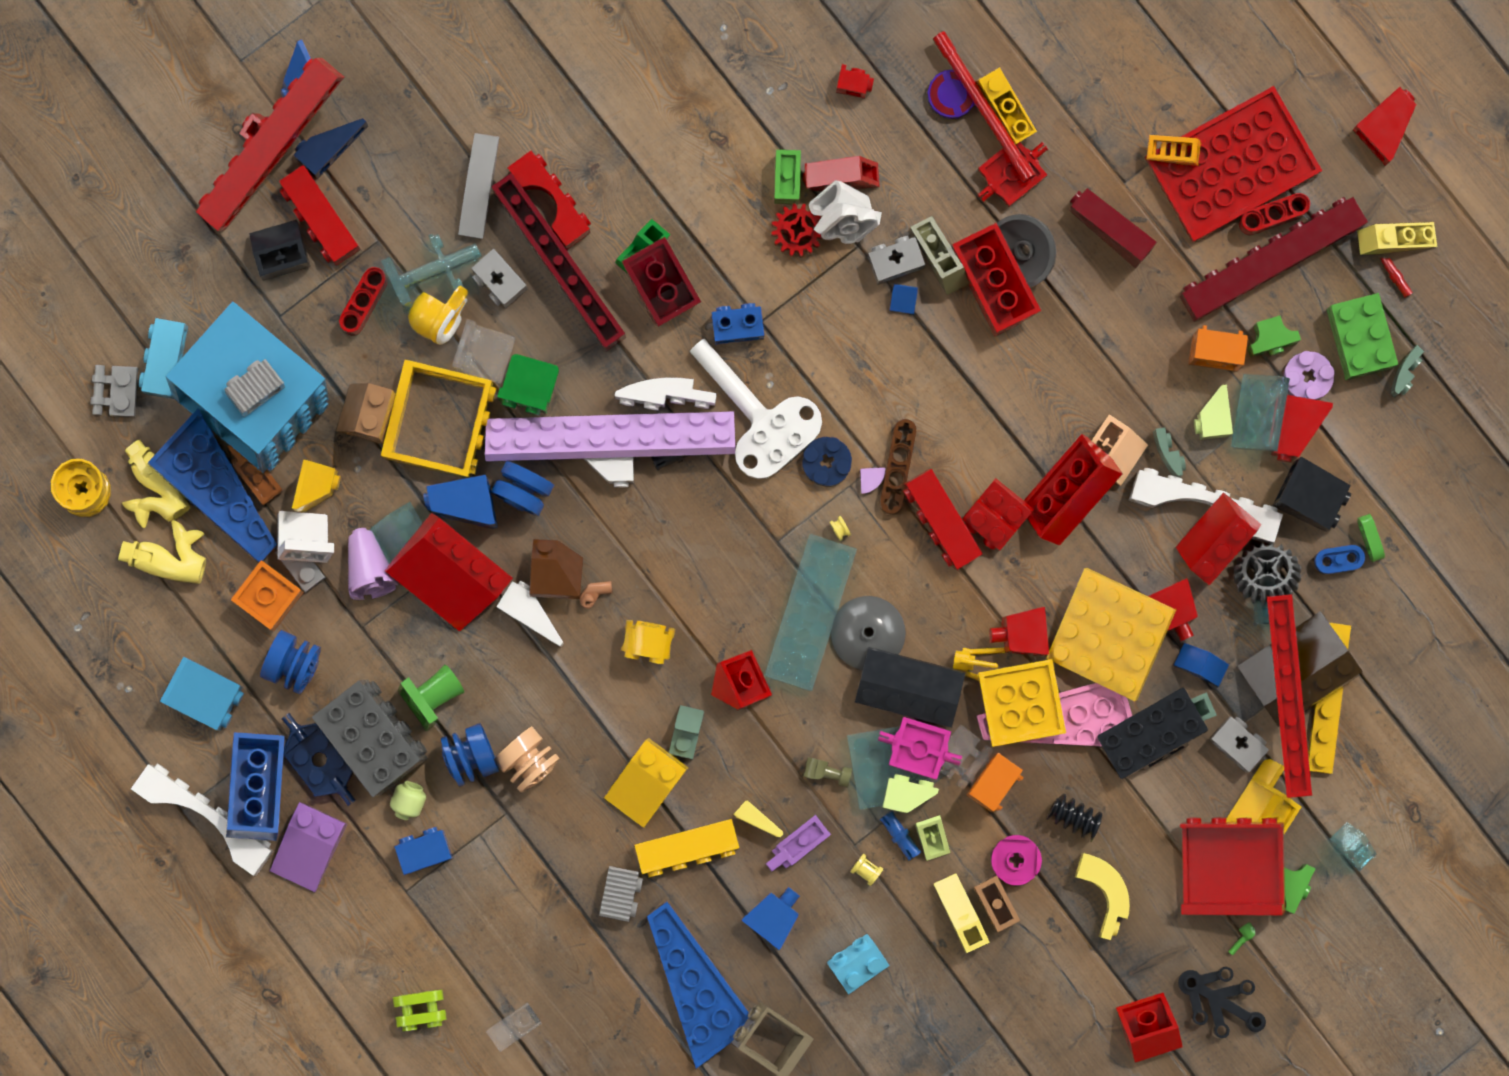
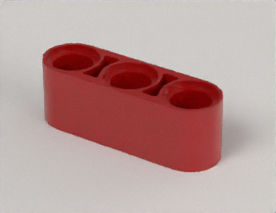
M1296 193L1245 212L1239 220V229L1243 234L1251 236L1300 219L1310 209V200L1305 194ZM1292 202H1301L1303 211H1295L1292 208ZM1270 209L1279 211V220L1270 218L1268 213ZM1247 217H1252L1257 221L1256 228H1250L1246 225L1245 220Z
M371 267L365 271L340 316L339 324L347 335L355 336L363 330L387 287V277L380 268ZM372 275H381L382 280L380 284L375 286L369 284V279ZM361 296H368L370 298V302L366 307H359L357 305V301ZM350 317L358 319V324L353 329L345 327L346 320Z

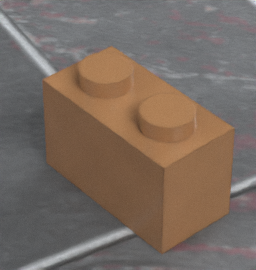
M993 876L973 887L996 932H1000L1020 921L997 876Z

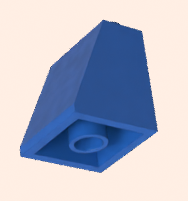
M486 475L426 486L428 493H423L425 506L436 516L490 529L498 528L489 479Z

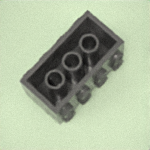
M359 680L316 713L312 719L370 795L376 797L383 795L429 759L425 755L428 751L419 740L415 741L410 735L412 730L404 720L399 721L395 715L397 710L392 703L383 700L380 696L382 691L374 681Z

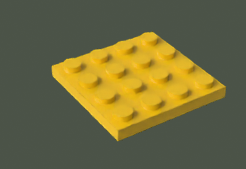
M1084 568L1046 659H1052L1054 663L1126 698L1137 701L1176 610L1089 568Z

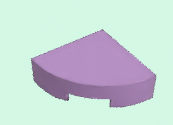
M885 468L860 469L861 494L869 493L881 484L885 475Z

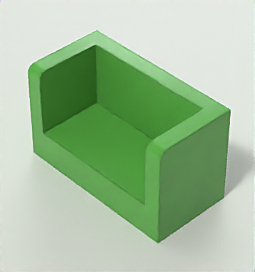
M776 150L774 204H799L801 150Z

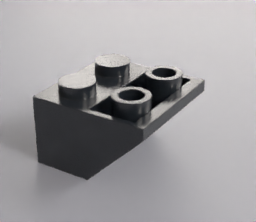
M297 219L249 233L257 269L263 281L311 267Z

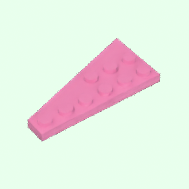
M1098 683L1061 692L1059 697L1066 733L1022 742L1102 747L1097 736L1132 716L1128 699ZM986 714L977 715L982 739L990 741Z

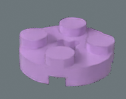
M1304 351L1295 355L1285 366L1284 382L1287 391L1292 396L1314 400L1320 399L1328 393L1333 385L1334 369L1330 362L1319 353ZM1311 370L1314 373L1313 377L1315 380L1314 382L1310 380L1306 383L1304 381L1305 376L1302 373L1303 371L1309 372Z

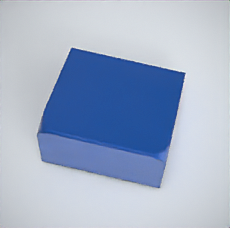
M894 284L890 311L914 314L918 288Z

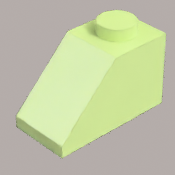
M1221 385L1197 415L1198 419H1194L1195 433L1200 434V440L1230 437L1233 434L1227 385Z

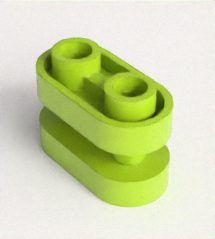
M443 990L393 997L394 1007L401 1006L403 1016L395 1017L397 1027H402V1031L416 1030L417 1024L427 1023V1028L442 1026V1021L447 1020L445 1009L438 1010L436 1001L444 1000ZM427 1003L428 1012L413 1014L412 1005Z

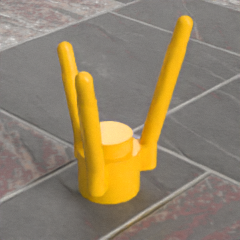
M963 648L962 651L956 650L953 669L966 672L965 676L979 681L978 675L968 670L973 671L974 665L997 668L998 664L975 660L973 655L1005 653L1004 648Z

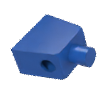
M789 887L780 898L770 893L742 921L780 950L799 915L791 907L800 895Z

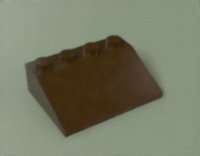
M1321 611L1296 627L1305 712L1363 674V671ZM1270 644L1237 667L1278 728H1280L1272 644Z

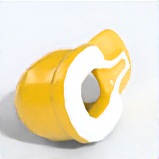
M458 286L446 304L425 292L421 293L413 302L408 313L411 328L419 335L432 340L436 344L441 345L448 342L461 323L460 313L467 302V289Z

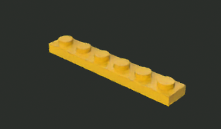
M1329 623L1348 649L1351 626ZM1343 687L1314 705L1308 752L1309 766L1312 772L1333 773Z

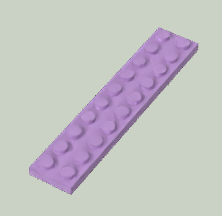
M734 412L488 419L486 426V461L735 454Z

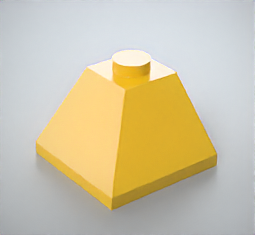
M303 459L292 509L296 512L305 513L332 496L333 490H338L341 476L337 475L338 471L335 468Z

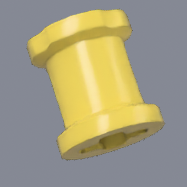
M863 853L850 872L853 874L857 873L868 881L867 884L871 886L881 874L883 868L871 863Z

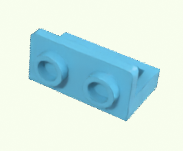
M868 934L856 939L852 945L842 952L836 953L827 962L848 994L890 966Z

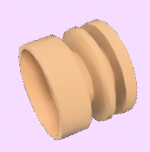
M532 726L494 758L495 764L503 773L515 768L517 772L510 780L512 783H515L521 777L524 779L517 787L521 793L541 782L552 772L555 764L560 760L557 754H554L548 760L545 759V756L552 750L550 746L541 751L537 750V746L543 738Z

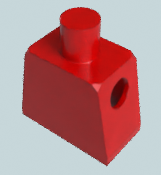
M1187 578L1148 596L1176 610L1167 631L1175 629L1180 642L1194 636L1188 622L1196 619L1198 614Z
M1045 607L1003 617L1002 627L989 629L990 642H1004L1005 653L1034 656L1048 655L1049 646Z

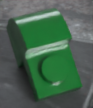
M651 219L636 234L633 242L616 259L615 264L627 273L621 261L663 237H666L668 240L671 234Z

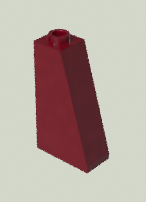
M1088 188L1083 193L1078 191L1069 201L1073 204L1069 211L1135 269L1157 244L1153 238Z

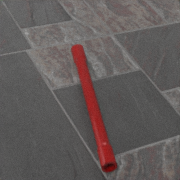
M945 31L937 34L933 38L934 43L943 57L947 59L1010 158L1023 183L1031 180L1036 176L1035 172L1026 158L1020 153L959 57Z

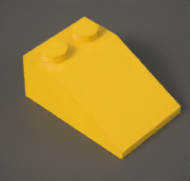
M648 738L630 760L604 798L644 828L688 770V767Z

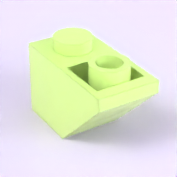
M895 774L894 779L888 778L882 808L908 813L938 794L939 789L933 787V782L919 780V784L909 782L910 777Z

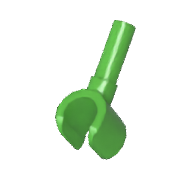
M1250 922L1239 929L1243 936L1228 951L1230 954L1234 955L1243 943L1255 936V929Z

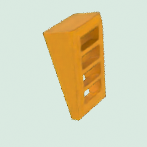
M1149 135L1147 160L1198 166L1201 141L1197 138ZM1157 142H1162L1160 155H1156ZM1167 143H1171L1170 156H1166ZM1177 144L1182 145L1180 157L1176 156ZM1188 145L1192 146L1191 157H1186Z

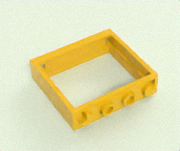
M404 360L381 457L462 478H470L471 474L476 473L478 460L475 459L476 451L482 449L484 436L481 435L482 427L487 426V421L490 417V412L487 411L488 403L494 401L496 393L492 380ZM415 372L483 389L463 469L395 453Z

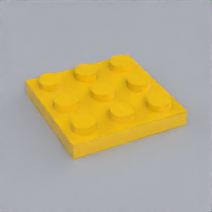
M1052 659L978 673L992 747L1066 733Z

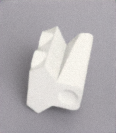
M835 180L809 203L811 213L822 216L814 230L821 234V237L825 240L840 238L844 244L859 242L880 224L882 212L872 210L869 196L841 181Z

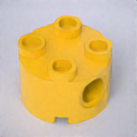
M626 620L625 640L621 647V650L625 652L624 657L638 660L640 656L650 657L649 662L664 664L665 659H670V645L675 635L674 628L670 627L668 631H665L666 626L644 621H637L635 625H632V620Z

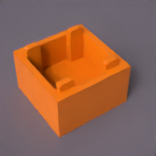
M1203 325L1202 329L1198 328L1192 335L1188 365L1238 372L1244 366L1248 336L1243 335V331L1240 330L1238 334L1207 330V326Z
M261 560L232 597L231 601L274 632L304 592Z
M996 753L966 795L989 812L999 811L1003 808L999 805L1015 781H1022L1024 778L1020 775L1023 770L1000 753Z

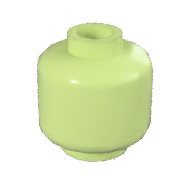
M405 781L404 784L396 786L390 801V807L395 811L396 817L409 820V817L414 818L420 815L426 800L423 787L411 781Z

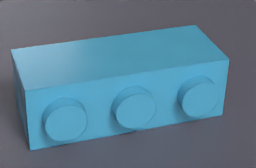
M155 318V323L150 325L148 338L151 339L150 348H146L144 353V363H147L145 373H141L139 379V387H142L141 391L144 394L173 399L165 376L183 357L188 326L185 323Z

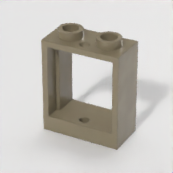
M760 1001L758 1005L753 1006L749 1011L745 1024L735 1031L734 1040L731 1043L777 1076H789L814 1039ZM766 1014L795 1033L774 1064L745 1045Z

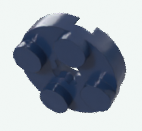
M821 437L812 441L804 451L802 466L805 475L810 481L825 487H832L845 480L851 470L852 457L848 447L835 437ZM822 456L833 457L834 461L831 463V468H827L826 465L821 466Z

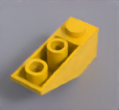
M1000 68L975 81L1015 144L1037 132Z

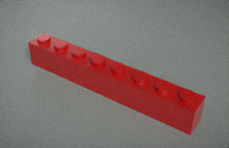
M323 58L310 59L302 69L304 73L299 79L295 78L287 88L289 90L287 95L276 101L272 107L274 109L273 113L269 118L266 116L257 127L259 131L255 136H250L244 142V150L239 156L235 155L228 163L230 168L224 175L221 174L213 183L215 187L210 194L206 193L199 200L198 204L200 207L196 210V213L217 231L227 229L344 79V76Z

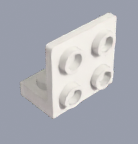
M279 511L278 559L327 563L334 554V543H328L327 515Z

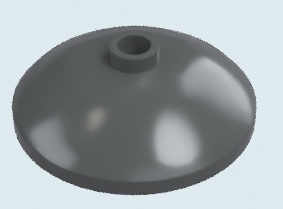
M1015 214L1001 219L997 222V225L1029 287L1038 285L1049 276L1056 261V244L1052 233L1043 222L1030 215ZM1025 245L1030 249L1028 254L1024 251Z
M862 596L848 601L835 615L831 627V640L837 655L846 664L859 670H863L869 647L899 655L905 642L906 631L902 616L891 603L879 597ZM866 628L873 629L874 634L871 637H867L864 634Z

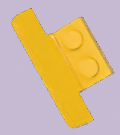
M1271 759L1264 760L1228 815L1227 822H1237L1236 818L1242 817L1252 818V822H1262V818H1277V822H1284L1285 834L1301 806L1291 798H1287V795L1273 788L1283 773L1284 766Z

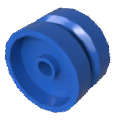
M506 461L501 474L513 483L510 484L497 480L491 493L504 500L503 502L539 517L544 503L533 496V493L542 497H549L554 484L528 469Z

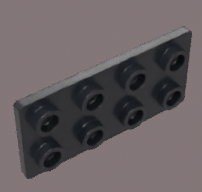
M1180 688L1099 734L1097 738L1119 777L1124 779L1142 768L1147 770L1189 746L1188 742L1206 733L1208 728L1185 688Z

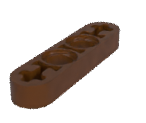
M909 419L898 421L893 432L880 499L881 510L888 515L898 513L903 504V491L906 489L904 483L907 482L916 437V426ZM904 424L909 425L908 429L912 430V434L909 433L906 437V442H911L910 446L903 443L895 444L896 439L901 441L902 432L898 431V428H903ZM898 448H903L908 453L907 459L903 462L894 459L893 453ZM898 472L902 475L903 482L901 485L893 486L889 482V475L891 473ZM886 488L893 491L901 490V495L895 494L894 501L898 503V506H894L892 510H889L888 505L884 504V500H889L891 492H886Z

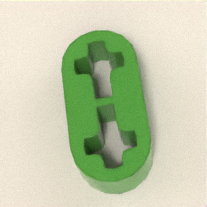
M1371 514L1358 517L1359 530L1370 560L1375 562L1384 559V549Z

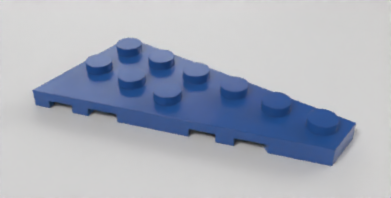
M198 408L147 464L259 563L261 560H264L277 544L263 519L259 516L251 498L247 495L240 479L225 453L221 450L213 432L208 427Z
M666 902L648 915L647 918L697 1069L734 1040L735 1031L745 1024L749 1012L670 904Z

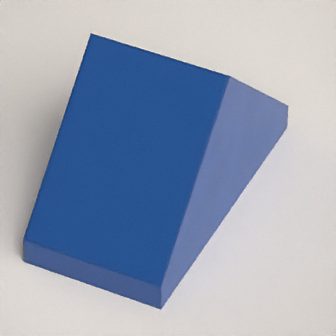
M1184 643L1173 666L1219 687L1229 664L1211 652Z

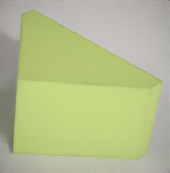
M940 815L914 824L927 861L950 853Z

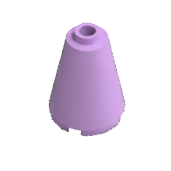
M366 528L355 529L348 537L349 596L356 600H365L364 595L369 594L372 595V599L391 593L396 589L395 585L398 586V582L384 571L389 563L373 532Z

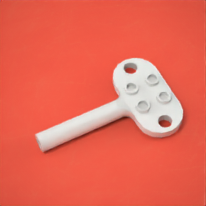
M702 339L690 350V353L751 421L752 426L750 430L741 437L735 450L736 463L740 470L748 477L764 479L776 474L814 441L820 433L822 425L821 413L817 406L809 399L791 397L773 409H766L705 339ZM804 407H809L813 410L814 416L810 420H803L799 415L800 410ZM754 456L758 461L757 466L753 469L746 468L743 464L745 457Z

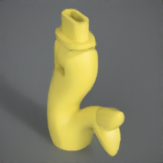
M141 440L135 441L125 449L126 454L130 458L128 463L132 464L131 469L136 479L146 488L161 495V498L146 497L122 502V505L127 510L135 512L139 525L142 528H146L150 511L157 512L168 522L184 515L190 509V504L181 493L147 464L155 455L151 452V449L145 447Z
M175 520L171 521L173 536L176 541V550L181 561L177 560L158 544L151 542H141L139 544L137 541H134V543L123 541L118 560L127 562L128 566H134L141 571L169 580L201 583L205 571L206 558L191 549V545L204 535L202 531H186L182 524Z

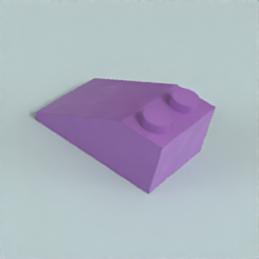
M299 802L270 871L316 892L348 824Z

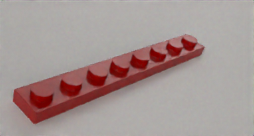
M1292 594L1267 597L1286 794L1287 798L1312 796Z

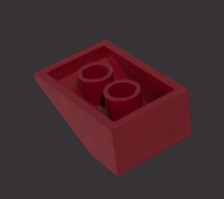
M666 237L659 239L621 261L655 326L659 327L701 303Z

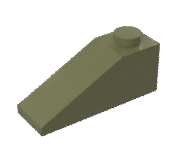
M932 216L910 227L932 271L947 295L969 284L962 263Z

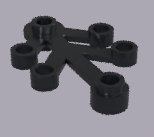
M1221 967L1218 971L1202 975L1194 970L1184 971L1178 979V986L1183 993L1189 995L1193 1010L1192 1020L1195 1024L1204 1025L1208 1021L1207 1013L1202 1010L1199 996L1201 994L1209 1001L1215 1025L1213 1031L1217 1037L1226 1038L1230 1033L1228 1025L1224 1022L1221 1007L1245 1021V1026L1248 1030L1260 1032L1264 1029L1266 1019L1263 1014L1259 1012L1250 1013L1227 999V997L1239 994L1251 995L1255 991V984L1251 980H1243L1240 984L1212 990L1204 984L1218 980L1224 982L1232 980L1234 973L1231 968ZM1224 969L1230 972V976L1227 979H1223L1221 976V972ZM1189 978H1194L1196 981L1195 986L1192 988L1187 986ZM1246 982L1250 983L1252 987L1249 992L1243 990V985ZM1197 1013L1204 1014V1020L1202 1022L1196 1021L1195 1017ZM1255 1017L1260 1019V1025L1257 1027L1252 1025V1019ZM1219 1026H1224L1226 1028V1033L1224 1035H1219L1217 1033V1029Z

